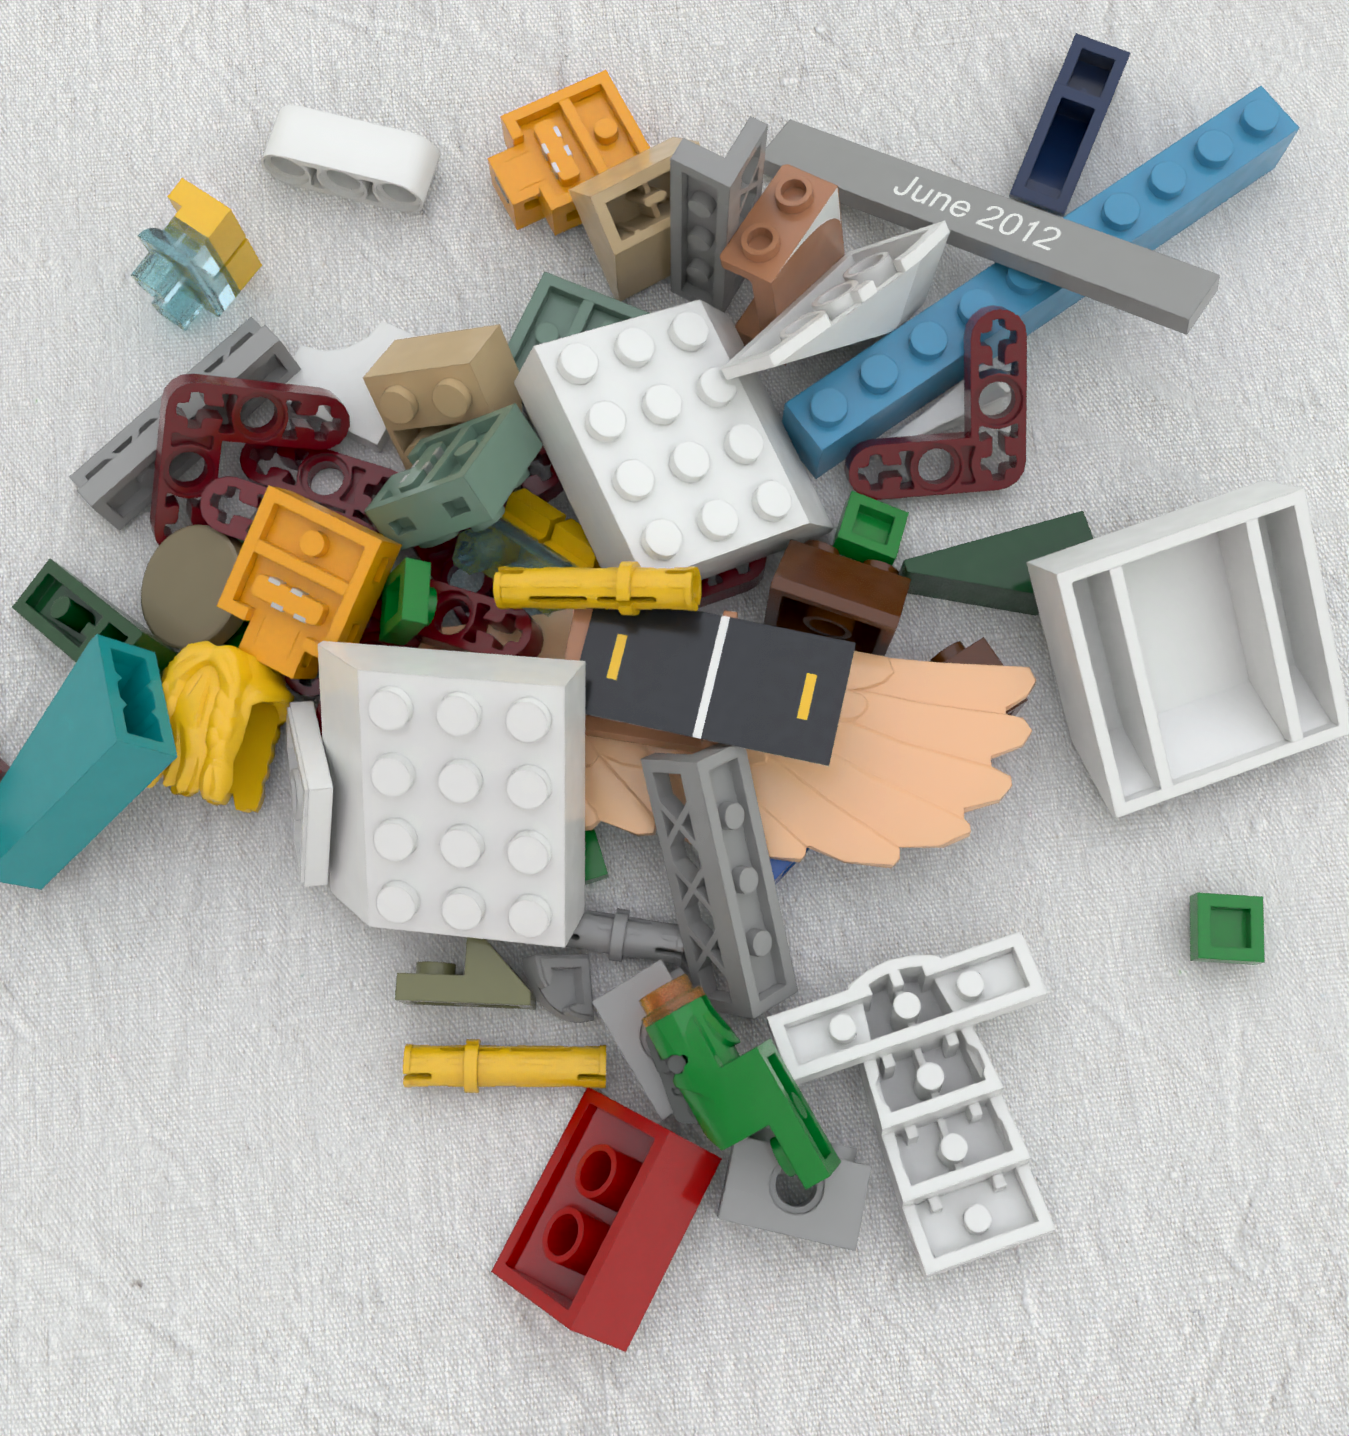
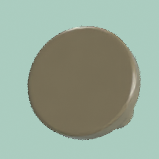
M190 525L170 534L154 551L142 580L141 606L148 628L164 644L180 650L190 643L209 641L216 646H221L240 628L244 620L217 607L243 545L237 538L220 533L207 525Z

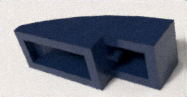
M1078 33L1075 34L1009 194L1010 198L1064 217L1127 64L1130 52Z

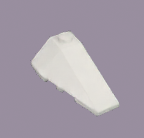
M938 222L847 252L721 368L726 380L777 367L870 338H874L877 342L906 323L926 301L950 233L946 222Z

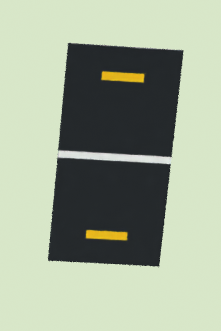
M593 608L580 661H586L585 714L829 766L856 643L702 611L652 609L641 610L638 615L632 616L621 615L618 609Z

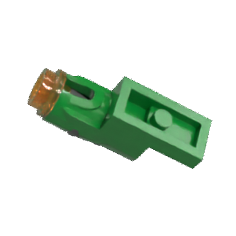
M686 973L662 985L638 1001L646 1014L641 1019L648 1033L646 1042L677 1122L700 1125L706 1137L721 1151L769 1125L775 1135L770 1139V1145L776 1160L788 1176L793 1177L797 1174L805 1190L832 1175L841 1161L771 1038L740 1056L735 1045L741 1043L740 1039L714 1009L702 986L699 985L694 988Z

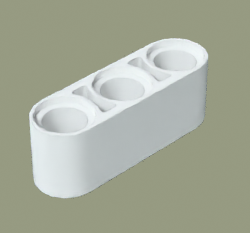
M289 104L282 106L278 111L261 157V165L272 177L292 186L400 212L416 213L423 209L439 162L440 153L437 147L429 140L411 132Z

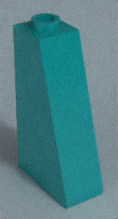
M98 634L88 643L0 782L1 883L42 890L178 757L155 652Z

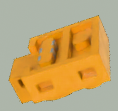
M604 70L500 116L507 150L487 159L492 185L515 228L519 230L546 218L556 236L582 224L569 189L644 152L650 146L607 70Z
M268 485L217 607L242 620L250 621L239 645L240 650L255 656L258 662L291 679H315L319 671L318 644L320 642L332 641L359 644L402 545L293 491Z

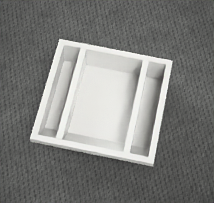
M701 299L535 345L514 381V385L601 568L619 567L622 561H637L641 567H698L701 580L785 550L790 539L804 543L807 540L826 535L834 529L758 373L755 372L726 380L721 368L745 346L730 316Z
M1262 480L1026 562L1071 741L1110 814L1115 818L1349 734V711L1304 488Z
M332 641L320 642L318 644L322 739L333 784L329 851L331 893L369 927L565 948L585 913L586 661Z

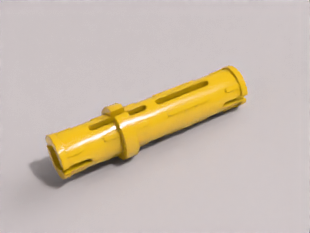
M622 561L619 567L524 568L499 566L498 572H495L493 594L496 606L499 609L601 608L618 609L621 615L632 616L638 615L641 610L652 609L697 611L701 601V576L698 567H641L637 561Z
M466 1039V1045L430 1046L406 1044L403 1056V1074L406 1075L403 1078V1085L405 1088L428 1086L464 1087V1093H479V1087L495 1086L606 1089V1045L497 1046L481 1045L480 1039Z

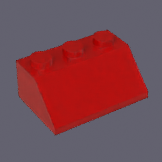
M586 1088L491 1272L569 1330L626 1352L722 1158L596 1090Z

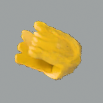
M209 641L190 643L169 662L168 667L163 669L161 679L178 757L147 788H152L163 776V785L165 787L171 786L172 794L191 797L200 790L202 799L216 806L226 805L233 796L236 810L246 813H258L266 796L265 782L270 777L269 765L275 759V745L278 743L281 735L280 727L286 722L287 707H290V702H294L295 696L286 687L284 674L258 662L255 656L231 645L216 646Z

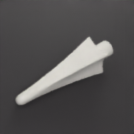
M1011 363L1004 366L1001 369L1005 371H1010ZM985 364L979 366V372L990 369ZM964 380L925 412L890 437L937 434L964 424ZM994 382L986 386L979 398L981 411L986 415L1003 411L1002 398L1008 396L1009 386L1004 382ZM878 455L871 456L875 460H880Z

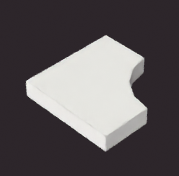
M382 321L367 338L348 348L322 351L301 345L294 356V360L301 370L285 384L313 386L330 390L344 404L350 416V427L346 437L381 453L390 435L363 377L394 340L417 336ZM288 400L286 402L288 410L295 412L290 406L292 401ZM324 405L319 406L316 415H301L320 425L322 422H332L333 417L324 408Z
M313 701L290 702V707H287L285 754L291 792L292 843L300 882L304 883V887L327 885L333 784Z

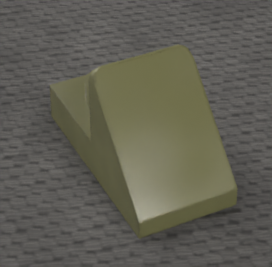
M467 937L464 975H455L456 964L422 961L416 962L415 973H397L395 1000L407 1005L536 1009V997L487 939Z

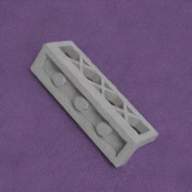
M750 116L725 158L685 138L681 140L670 158L671 292L691 302L701 299L724 313L745 278L724 269L721 265L720 254L762 194L768 124Z
M250 317L186 374L287 383L301 368L280 339L266 325L261 327ZM191 392L189 402L177 404L178 407L182 408L188 420L195 419L199 409L218 410L223 418L222 424L229 423L226 411L229 394L222 395L224 407L205 404L199 392ZM162 395L69 476L79 488L77 492L119 531L144 510L152 500ZM254 397L248 400L242 406L240 412L241 422L260 407L267 398ZM183 452L175 456L169 466L170 475L176 480L179 479L202 457L193 452Z
M716 743L694 754L653 753L642 758L641 764L692 986L698 997L707 995L717 1012L754 1020L797 993L798 988L746 748ZM669 774L681 775L686 797L685 806L673 794ZM685 837L698 851L701 864L700 869L687 856L684 844ZM699 900L712 914L715 927L714 932L701 918L698 906ZM712 962L725 975L729 992L717 989Z

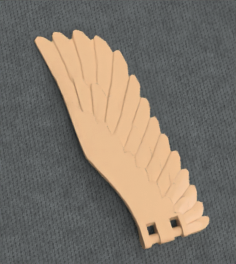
M574 609L531 615L543 632L544 642L542 651L538 656L539 658L564 659ZM489 624L486 632L494 636L503 646L508 641L518 642L522 635L518 629L513 634H506L495 630ZM465 625L442 627V633L447 635L458 633ZM420 643L419 646L422 649L442 650L424 643ZM854 651L829 766L746 749L769 858L800 863L806 856V848H809L843 863L892 868L899 862L900 848H944L969 837L971 828L970 824L964 819V813L999 803L1012 787L1011 776L992 767L991 759L1022 748L1032 733V729L1024 718L1006 714L1007 710L1025 700L1034 688L1036 679L1030 667L940 663L889 658ZM585 735V831L593 830L602 821L636 836L655 835L657 829L641 759L653 753H694ZM669 774L673 794L685 806L686 797L681 775ZM685 837L684 841H686L687 843L691 844V843L688 841V839Z

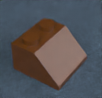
M790 539L770 585L764 624L856 643L854 651L885 656L897 629L911 579L900 576L899 571L895 567L882 561L865 560L861 563L840 556L839 551L827 543L817 540H807L801 543Z

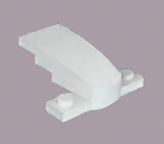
M1021 931L940 958L939 955H910L887 960L864 972L848 985L846 991L767 1017V1025L774 1045L797 1085L855 1065L859 1066L865 1095L885 1165L924 1279L1052 1234L1056 1230L1028 1165V1161L1031 1159L1030 1154L1001 1095L1004 1086L972 1026L1045 1000L1048 994Z

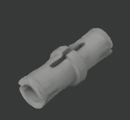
M617 908L615 914L585 910L566 947L608 953V959L612 961L622 962L623 956L653 961L661 959L663 963L674 964V966H681L684 948L678 924L630 917V910Z

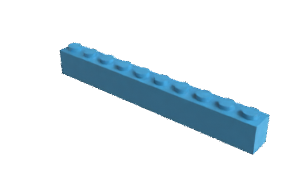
M1259 86L1063 218L1144 248L1155 250L1273 170L1300 127L1262 86ZM995 262L784 404L782 423L800 460L813 477L817 479L844 461L850 450L859 442L878 438L964 379L965 327L970 317L979 309L994 305L1010 310L1021 318L1025 324L1028 336L1086 296ZM997 319L993 320L991 331L981 333L980 341L991 346L993 359L998 356L999 341L1009 339L1010 330L1000 326Z

